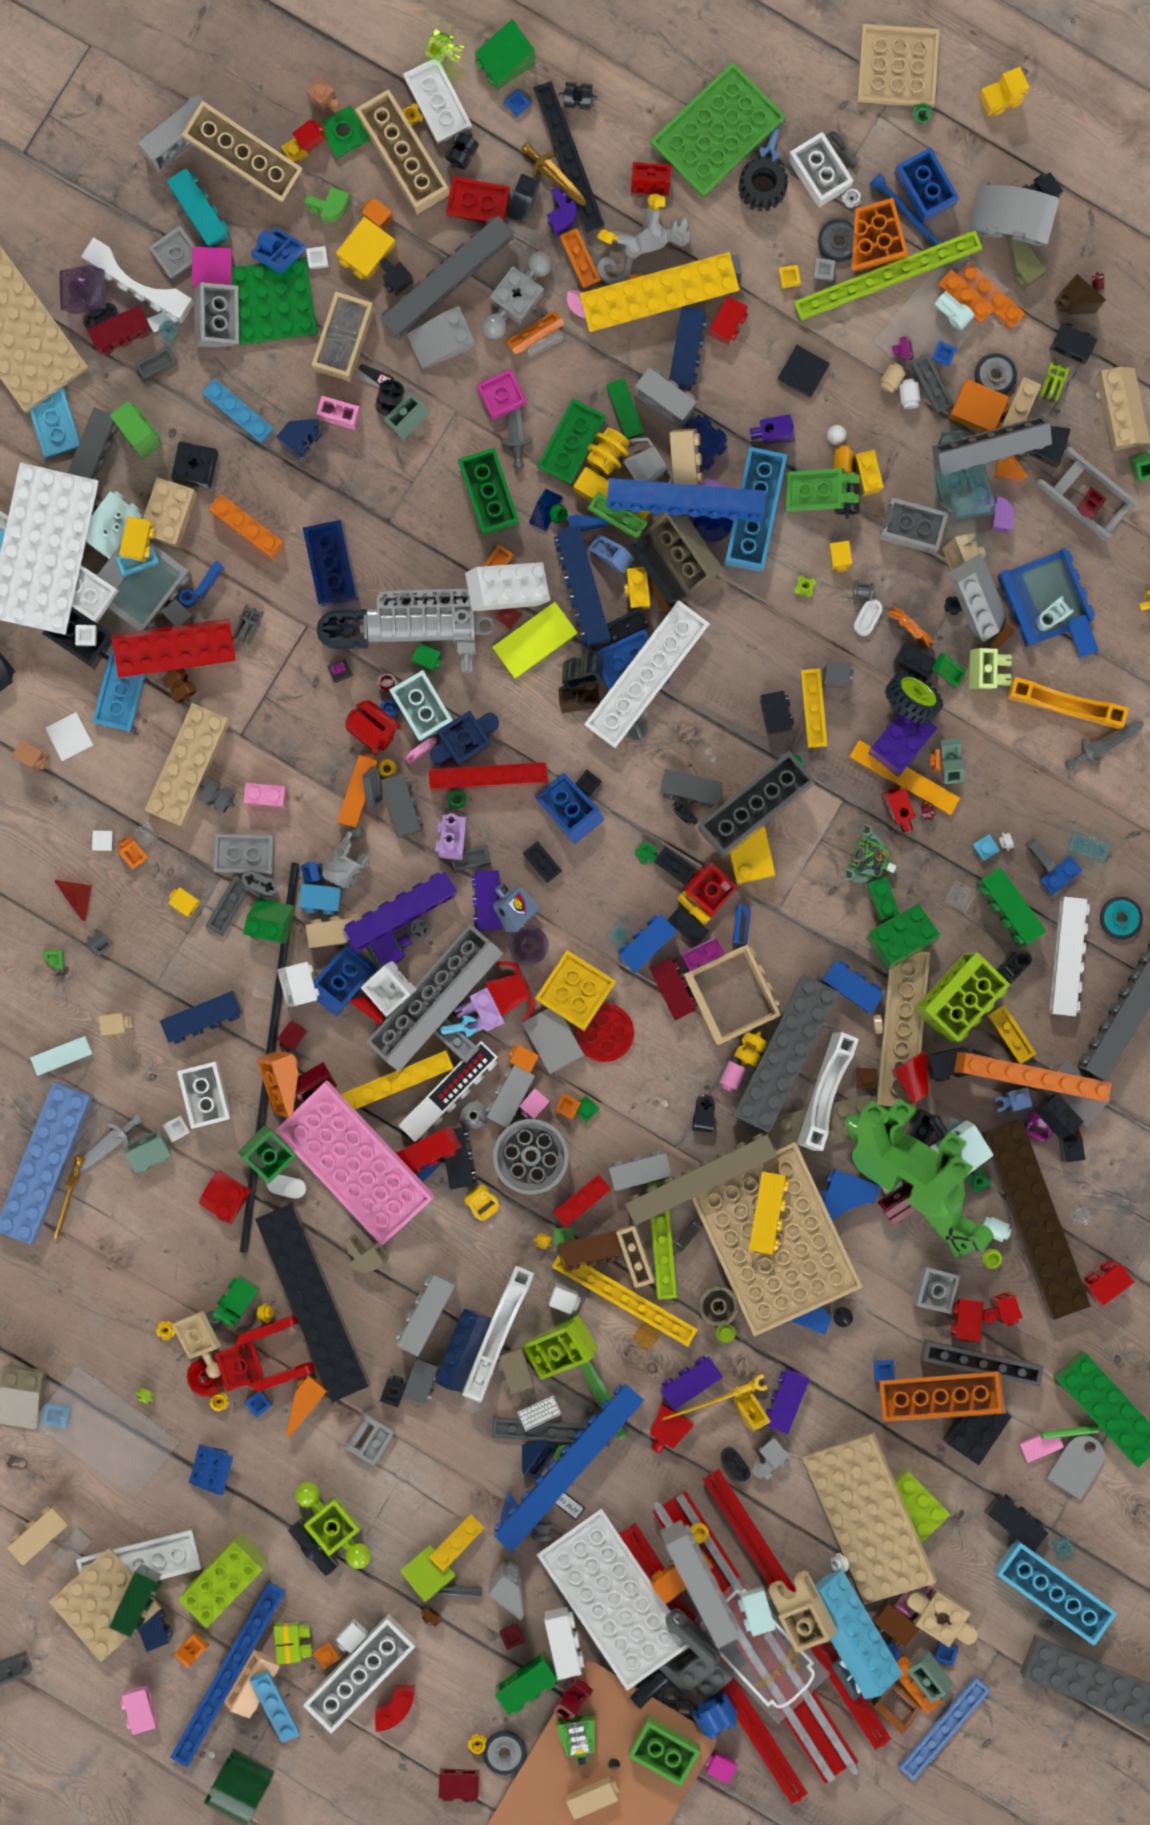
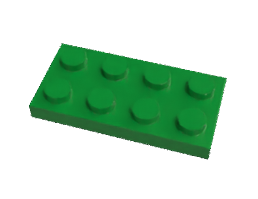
M572 398L539 460L537 468L572 485L589 452L587 447L589 444L594 443L595 435L599 433L607 415Z

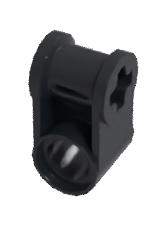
M1017 951L999 965L996 971L1011 984L1030 966L1032 957L1027 951ZM1020 954L1026 956V962L1023 965L1017 962V957Z
M702 1094L697 1098L692 1131L712 1133L715 1101L710 1095ZM707 1098V1101L710 1102V1105H707L706 1108H704V1106L700 1103L704 1102Z

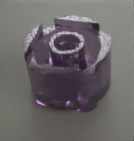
M522 926L512 934L509 941L511 955L517 962L523 965H535L541 962L548 952V939L545 933L535 926ZM527 940H531V943L535 944L531 951H527V948L523 947Z

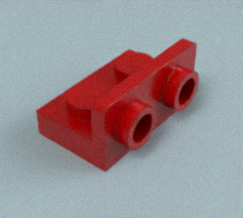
M633 162L631 193L668 196L671 165Z

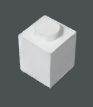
M353 1618L338 1634L336 1638L337 1645L342 1651H348L351 1654L367 1637L368 1631Z

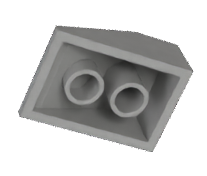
M459 306L439 314L407 333V337L422 370L475 348L474 339Z

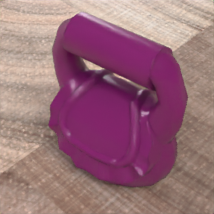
M1034 1108L1025 1124V1129L1029 1138L1044 1143L1052 1137L1053 1131L1038 1116ZM1032 1125L1047 1131V1135L1029 1130V1127Z

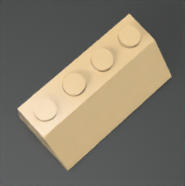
M1116 367L1101 370L1096 378L1111 450L1117 451L1150 444L1135 368Z

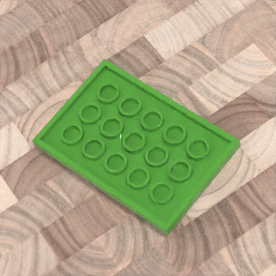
M732 62L650 140L649 144L704 198L760 145L775 128L781 125L787 116Z

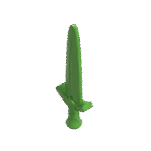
M588 1361L581 1364L600 1407L606 1399L610 1400L611 1396ZM622 1427L617 1431L618 1439H624L628 1435V1432Z

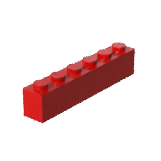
M546 762L428 769L431 791L547 784Z

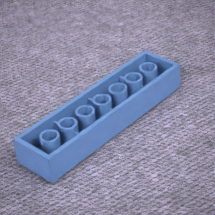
M53 1082L1 1211L0 1233L30 1245L36 1243L94 1098L93 1095L60 1082Z

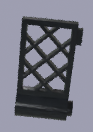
M659 1668L644 1678L636 1686L638 1690L630 1696V1699L640 1709L652 1697L663 1704L675 1703L676 1712H678V1703H687L689 1705V1713L680 1714L684 1717H689L691 1721L693 1717L692 1709H695L696 1712L699 1710ZM671 1687L676 1692L675 1699H664V1693Z

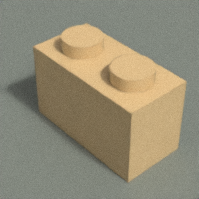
M129 1013L98 1016L101 1036L130 1033L131 1028L134 1027L132 1016L129 1017Z

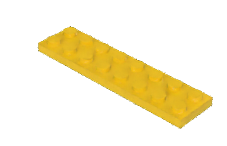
M730 252L579 293L590 333L738 292L739 286Z

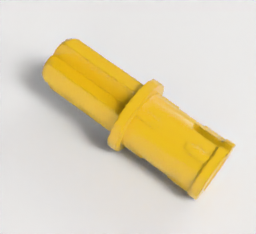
M685 892L678 896L677 900L703 926L712 918Z

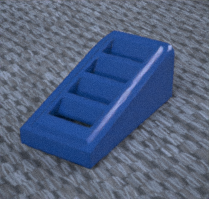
M568 514L569 527L579 525L581 531L608 527L609 522L601 517Z

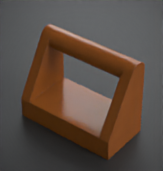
M896 1682L881 1696L875 1697L871 1701L872 1706L901 1734L908 1729L922 1708ZM891 1689L912 1708V1711L903 1720L883 1703Z

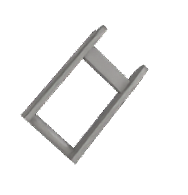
M1066 446L1064 453L1075 463L1054 488L1040 478L1036 481V484L1095 532L1102 540L1106 541L1112 537L1109 533L1131 507L1138 506L1139 502L1076 451ZM1083 470L1087 471L1125 502L1104 528L1088 517H1084L1074 504L1062 496Z

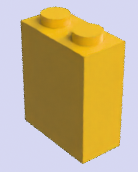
M363 217L336 252L337 262L344 268L349 267L352 269L353 274L358 279L362 280L364 278L366 281H369L380 267V261L385 257L387 258L396 247L395 239L366 217Z

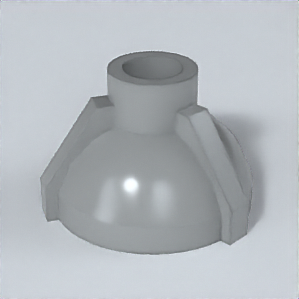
M479 1100L471 1101L462 1107L459 1121H462L468 1128L476 1129L486 1125L488 1113L485 1112L486 1108ZM471 1112L477 1113L476 1119L470 1118Z

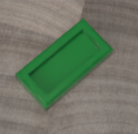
M940 653L932 667L936 674L955 688H958L966 673V670L945 653Z

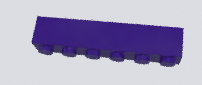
M446 872L441 874L435 873L429 878V881L416 884L412 887L413 890L408 893L402 892L392 902L386 901L376 911H368L363 914L362 919L347 923L344 926L343 935L354 953H358L456 897L457 890Z

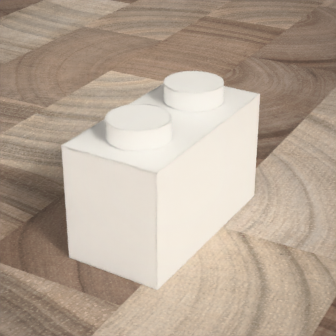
M556 1283L549 1300V1306L569 1314L572 1313V1310L576 1311L580 1303L578 1291Z

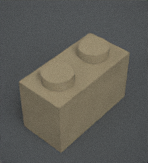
M519 1347L500 1353V1359L497 1360L499 1370L504 1371L505 1378L502 1379L505 1390L509 1389L510 1394L533 1388L534 1384L523 1348Z

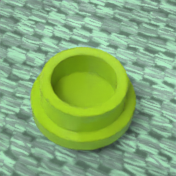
M989 1249L982 1256L983 1264L989 1269H996L1002 1263V1255L995 1249Z
M731 1324L717 1327L716 1336L719 1341L729 1343L735 1338L736 1331Z

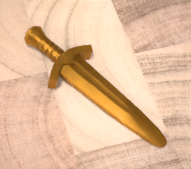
M525 143L522 146V152L531 156L536 162L532 171L533 177H538L540 171L575 202L582 206L586 205L582 194L550 160V158L556 157L555 152L551 151L540 156L533 149L531 143Z
M82 1155L74 1156L73 1169L65 1184L67 1191L57 1222L55 1240H57L64 1223L75 1185L80 1181V1177H78L80 1168L85 1162V1157Z

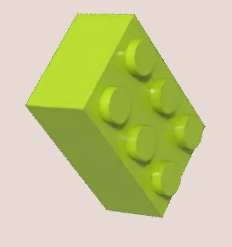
M904 1468L894 1478V1481L920 1541L923 1542L950 1513Z

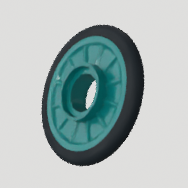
M1128 897L1110 899L1105 903L1100 913V923L1103 930L1109 936L1116 939H1127L1134 936L1140 930L1143 922L1141 908L1134 900ZM1120 912L1124 913L1127 917L1123 924L1119 923L1116 919L1117 914Z

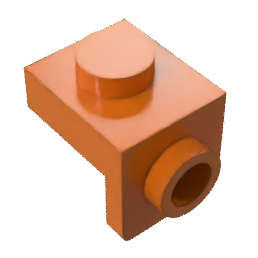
M195 1631L182 1643L174 1655L188 1668L210 1644Z

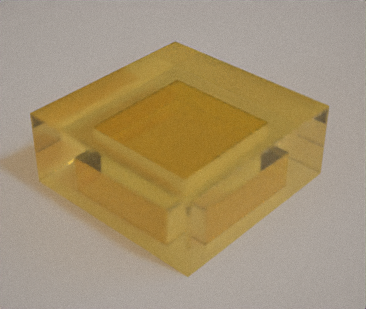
M646 1322L633 1335L646 1350L661 1336Z

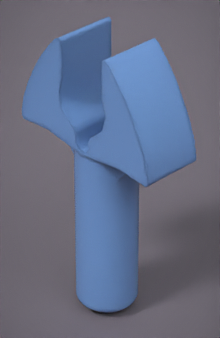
M775 128L771 133L768 146L765 149L760 147L759 150L760 156H766L770 152L773 162L780 157V152L775 150L780 132L779 129Z

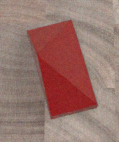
M368 996L351 998L349 1001L379 1025L384 1022L383 1013Z

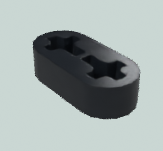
M105 303L86 314L83 318V324L86 329L93 327L89 321L91 318L96 320L95 324L97 325L119 315L118 309L112 303ZM107 309H110L112 311L113 315L111 317H109V315H106Z
M731 1446L725 1447L720 1454L724 1465L737 1481L743 1482L748 1480L751 1471L747 1463L735 1448ZM734 1452L733 1458L736 1462L732 1463L730 1459L725 1460V1453ZM739 1465L741 1469L746 1468V1475L737 1476L738 1470L735 1466Z

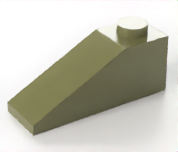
M1006 234L1014 279L1019 286L1026 289L1043 277L1047 270L1026 242L1013 240V235Z

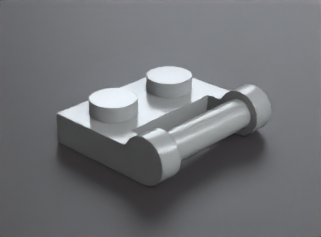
M364 1413L362 1422L351 1440L347 1441L344 1448L374 1466L395 1430L381 1423L370 1414ZM371 1424L374 1428L363 1447L359 1449L356 1445L368 1425Z

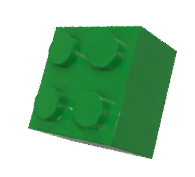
M266 1124L238 1151L240 1157L268 1184L297 1157L294 1151Z

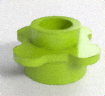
M800 575L797 578L798 584L794 591L796 594L811 597L816 581L813 578L808 579Z
M139 1388L138 1393L135 1392L137 1401L148 1404V1402L153 1403L152 1398L154 1394L143 1388Z

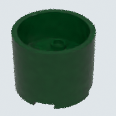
M233 1748L203 1804L240 1825H247L267 1790L275 1771Z

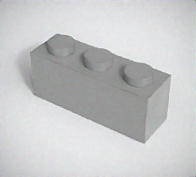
M516 1065L513 1068L508 1067L504 1075L507 1078L504 1085L499 1084L495 1095H497L495 1102L490 1101L485 1111L488 1113L487 1118L506 1128L512 1121L535 1077L532 1073Z
M661 1150L650 1152V1156L642 1158V1155L631 1157L630 1162L623 1163V1160L612 1162V1166L608 1168L614 1190L618 1191L672 1176L666 1153H661Z

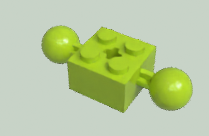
M312 1482L301 1483L296 1488L295 1499L300 1506L310 1507L315 1512L314 1515L306 1520L304 1527L328 1556L343 1546L346 1550V1561L349 1566L355 1569L366 1567L371 1559L369 1548L365 1544L355 1543L351 1538L360 1531L361 1524L337 1496L323 1505L319 1500L320 1490L318 1486ZM330 1522L337 1524L336 1529L329 1527Z

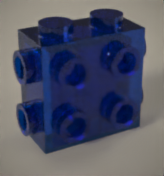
M698 414L695 419L691 417L685 424V427H687L686 429L697 428V433L700 434L698 453H701L702 464L699 465L700 472L702 473L705 469L708 471L715 463L713 459L717 455L721 456L726 451L728 439L722 430H716L711 426L712 422L707 417H701Z

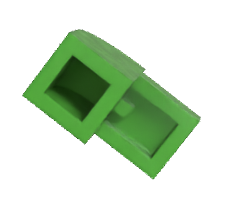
M330 187L326 201L307 195L305 205L309 212L317 215L321 213L322 222L332 223L344 216L351 199L349 193Z

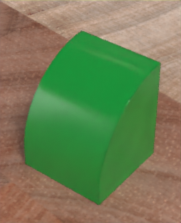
M1144 452L1130 456L1129 462L1135 478L1139 482L1150 479V454Z

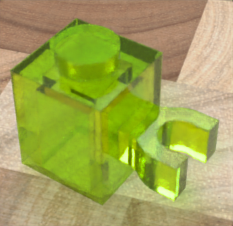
M435 30L429 38L425 55L440 62H443L449 56L452 61L458 63L460 57L456 56L454 51L461 53L464 47L452 45L454 37Z

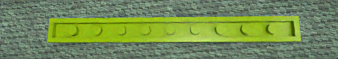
M976 230L796 300L794 301V306L800 321H803L981 251L982 245Z

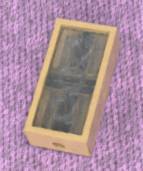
M335 291L312 362L314 371L351 382L374 312L373 303Z

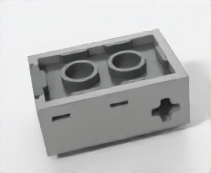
M892 497L888 504L879 539L936 554L940 547L948 513Z

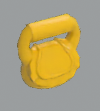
M483 1184L472 1189L464 1197V1202L470 1207L474 1217L481 1221L487 1220L500 1207L496 1196L490 1193L489 1189ZM489 1201L495 1203L479 1215L478 1210L489 1203Z

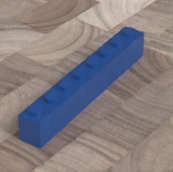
M609 478L607 508L615 511L627 509L632 512L650 511L653 514L664 512L671 515L689 514L692 517L709 516L713 519L726 517L730 520L748 519L751 522H757L764 518L766 491Z

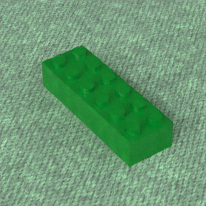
M1081 1350L1053 1377L1135 1467L1139 1468L1150 1458V1422L1091 1357Z

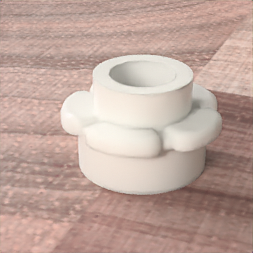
M848 189L843 194L842 201L849 208L856 207L861 202V194L856 189Z
M1003 832V837H1000L999 841L1002 849L1006 848L1009 851V849L1014 848L1013 839L1010 833L1004 834Z

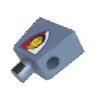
M501 883L495 888L500 898L493 904V908L506 932L518 931L541 908L521 887L508 889L505 883Z

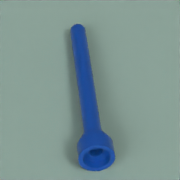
M879 173L869 185L874 190L881 191L888 199L893 198L896 208L933 246L939 245L940 241L886 185V178Z

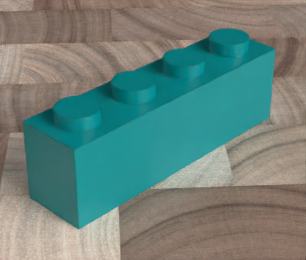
M185 168L166 180L207 247L216 248L230 239L227 233L230 231L224 221H219L217 217L220 215L214 205L210 206L207 202L209 197L204 189L200 190L197 186L199 181L193 172L189 173Z

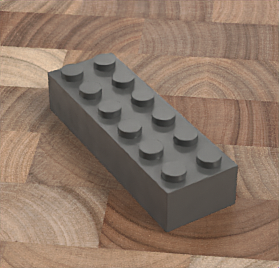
M789 751L698 824V831L719 856L724 859L812 788L815 780Z

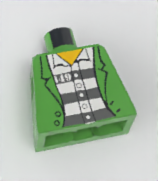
M595 1714L573 1717L569 1722H566L564 1719H558L557 1730L566 1755H576L577 1765L588 1764V1753L595 1752Z

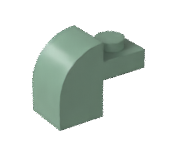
M960 738L940 740V767L944 784L964 782Z

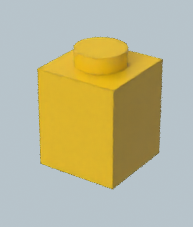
M849 541L829 544L828 552L831 570L836 569L837 572L847 571L848 567H851L853 564Z
M179 887L178 890L174 889L170 894L168 904L185 916L191 917L201 901Z

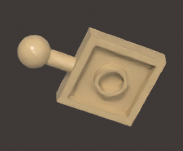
M204 1311L171 1324L188 1358L192 1359L202 1355L207 1365L206 1374L210 1378L219 1377L221 1373L218 1364L213 1361L209 1352L219 1348L221 1345Z

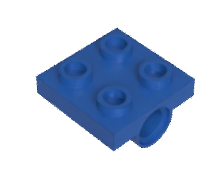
M275 227L271 232L264 230L260 233L257 246L251 251V255L254 259L282 274L306 250V246L304 243Z
M199 1444L189 1483L216 1495H223L234 1456L229 1455V1452L226 1450Z

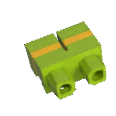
M300 1621L275 1623L274 1636L277 1665L301 1662L302 1658L312 1656V1644L301 1643V1638L311 1637L310 1625L300 1624Z

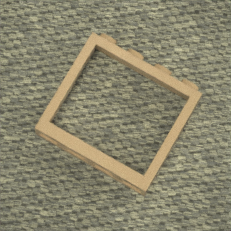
M748 944L683 974L717 1046L781 1016L780 1011H782L780 1003L778 1000L774 1001L772 993H774L770 982H765L763 978L766 975L761 964L757 965L754 959L757 957L753 947L749 948ZM744 953L772 1013L721 1036L693 976Z

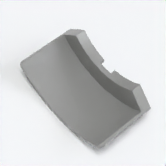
M980 186L968 231L976 230L977 235L981 237L1003 238L1004 234L1014 236L1013 240L1035 246L1047 245L1059 199L1049 194L1014 186Z

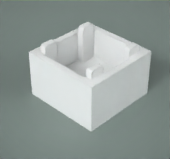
M304 962L277 969L286 1007L318 1000L319 991L317 988H314L311 972H313L312 965Z

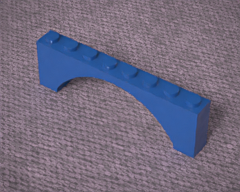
M834 1168L833 1172L830 1171L827 1176L826 1182L828 1186L826 1190H822L821 1197L832 1221H834L843 1213L857 1206L867 1203L874 1205L880 1186ZM823 1306L790 1320V1322L826 1334L832 1315L826 1313Z

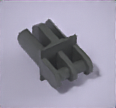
M246 604L241 616H239L240 621L232 638L237 639L240 634L239 639L244 642L247 638L246 644L250 645L257 628L260 627L264 611H256L257 608H249V605ZM246 613L250 614L249 619L244 618ZM254 616L258 617L257 622L252 621Z

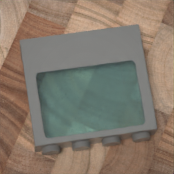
M151 542L149 545H153L160 564L122 577L115 559L120 556V544L97 574L98 577L119 590L108 608L138 631L154 629V622L158 617L161 618L164 615L162 611L170 601L172 602L174 599H177L180 588L182 586L185 587L191 580L189 570Z

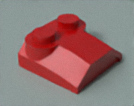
M708 862L700 867L687 882L684 892L710 916L714 917V914L738 887L712 862Z
M218 1170L202 1193L199 1204L216 1215L219 1220L233 1224L252 1190L221 1170Z

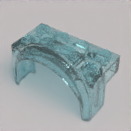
M963 430L941 433L938 445L964 438ZM976 465L968 470L954 471L950 475H940L934 468L935 485L939 501L947 511L954 514L955 520L994 515L996 505L985 465ZM963 472L965 473L969 494L967 493Z

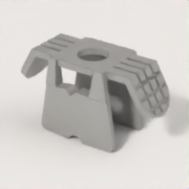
M648 437L630 439V443H648L651 447L624 460V464L633 478L640 481L657 482L667 472L670 476L668 483H673V474Z

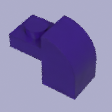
M559 187L552 190V198L558 209L547 214V222L555 237L569 231L576 221L575 201L568 203L569 200L566 193H561Z

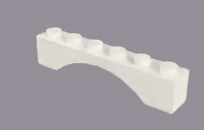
M94 237L81 256L84 266L89 270L94 271L96 269L105 280L110 282L112 279L121 290L125 292L127 290L131 291L137 300L141 302L147 301L152 309L157 312L163 311L166 313V317L173 322L179 321L183 323L194 306L193 300L177 289H154L132 280L120 269L110 247Z
M843 1032L832 1033L797 1141L798 1145L813 1151H823L829 1133V1119L834 1096L840 1080L854 1056L858 1038Z

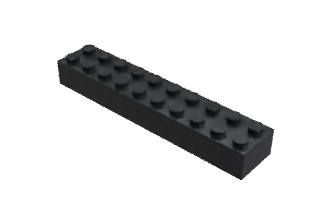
M294 1202L255 1219L331 1401L334 1402L369 1387L370 1381Z

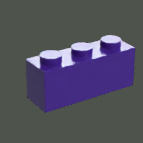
M499 870L475 871V876H472V888H476V895L473 896V907H477V915H474V927H478V931L502 930V923L493 908V904L500 898L495 891V888L500 885Z
M704 1355L694 1361L695 1365L690 1368L688 1366L684 1367L678 1372L679 1375L674 1379L670 1377L661 1383L660 1391L673 1410H676L723 1378L709 1355L707 1357Z
M786 1368L784 1372H780L777 1381L780 1384L777 1390H773L770 1401L773 1402L770 1409L766 1408L765 1410L766 1415L770 1419V1423L766 1424V1426L786 1434L789 1433L810 1380L808 1376Z

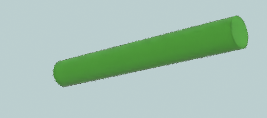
M1098 1425L1048 1430L1041 1431L1040 1435L1042 1439L1094 1434L1099 1433Z

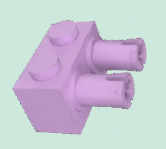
M448 814L443 815L442 821L438 822V833H441L440 840H436L435 851L439 852V858L463 860L466 817Z
M488 988L471 995L470 1001L454 1009L456 1013L461 1010L463 1011L457 1014L459 1020L463 1016L478 1012L477 1021L465 1025V1027L471 1029L479 1027L476 1032L483 1029L488 1032L505 1023Z

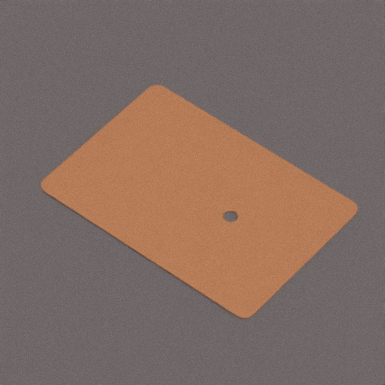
M586 1662L584 1668H581V1675H577L575 1680L578 1678L585 1681L594 1691L582 1703L575 1717L595 1714V1752L588 1753L589 1763L577 1765L576 1755H566L557 1730V1720L562 1718L554 1713L487 1825H668L716 1747V1738L710 1740L708 1736H704L698 1724L653 1697L640 1709L630 1699V1696L638 1690L637 1687L633 1686L627 1691L617 1675L595 1662ZM647 1715L652 1716L700 1744L701 1752L682 1786L675 1784L628 1757V1749ZM612 1758L618 1759L620 1762V1766L616 1770H612L608 1766V1762ZM608 1776L611 1777L613 1782H617L620 1789L617 1802L576 1820L573 1819L566 1803L567 1794Z

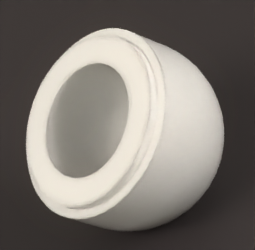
M841 425L831 426L827 432V440L833 445L842 444L847 435L845 428Z

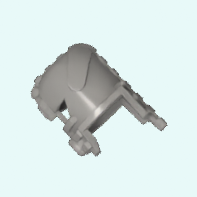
M350 831L343 838L342 842H339V846L334 848V855H332L330 861L323 869V877L336 886H340L341 889L351 888L358 880L357 873H361L370 864L369 856L366 853L355 857L348 852L352 845L350 842L352 833Z

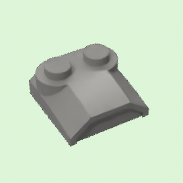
M923 1266L918 1271L912 1293L913 1305L951 1314L961 1276Z

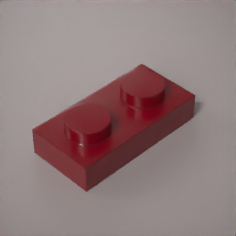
M1091 487L1076 509L1084 517L1092 520L1107 498Z

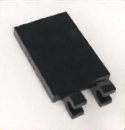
M650 534L639 536L637 538L638 542L629 544V547L636 552L637 559L668 604L678 602V600L681 601L687 597L656 549L652 548L653 539Z

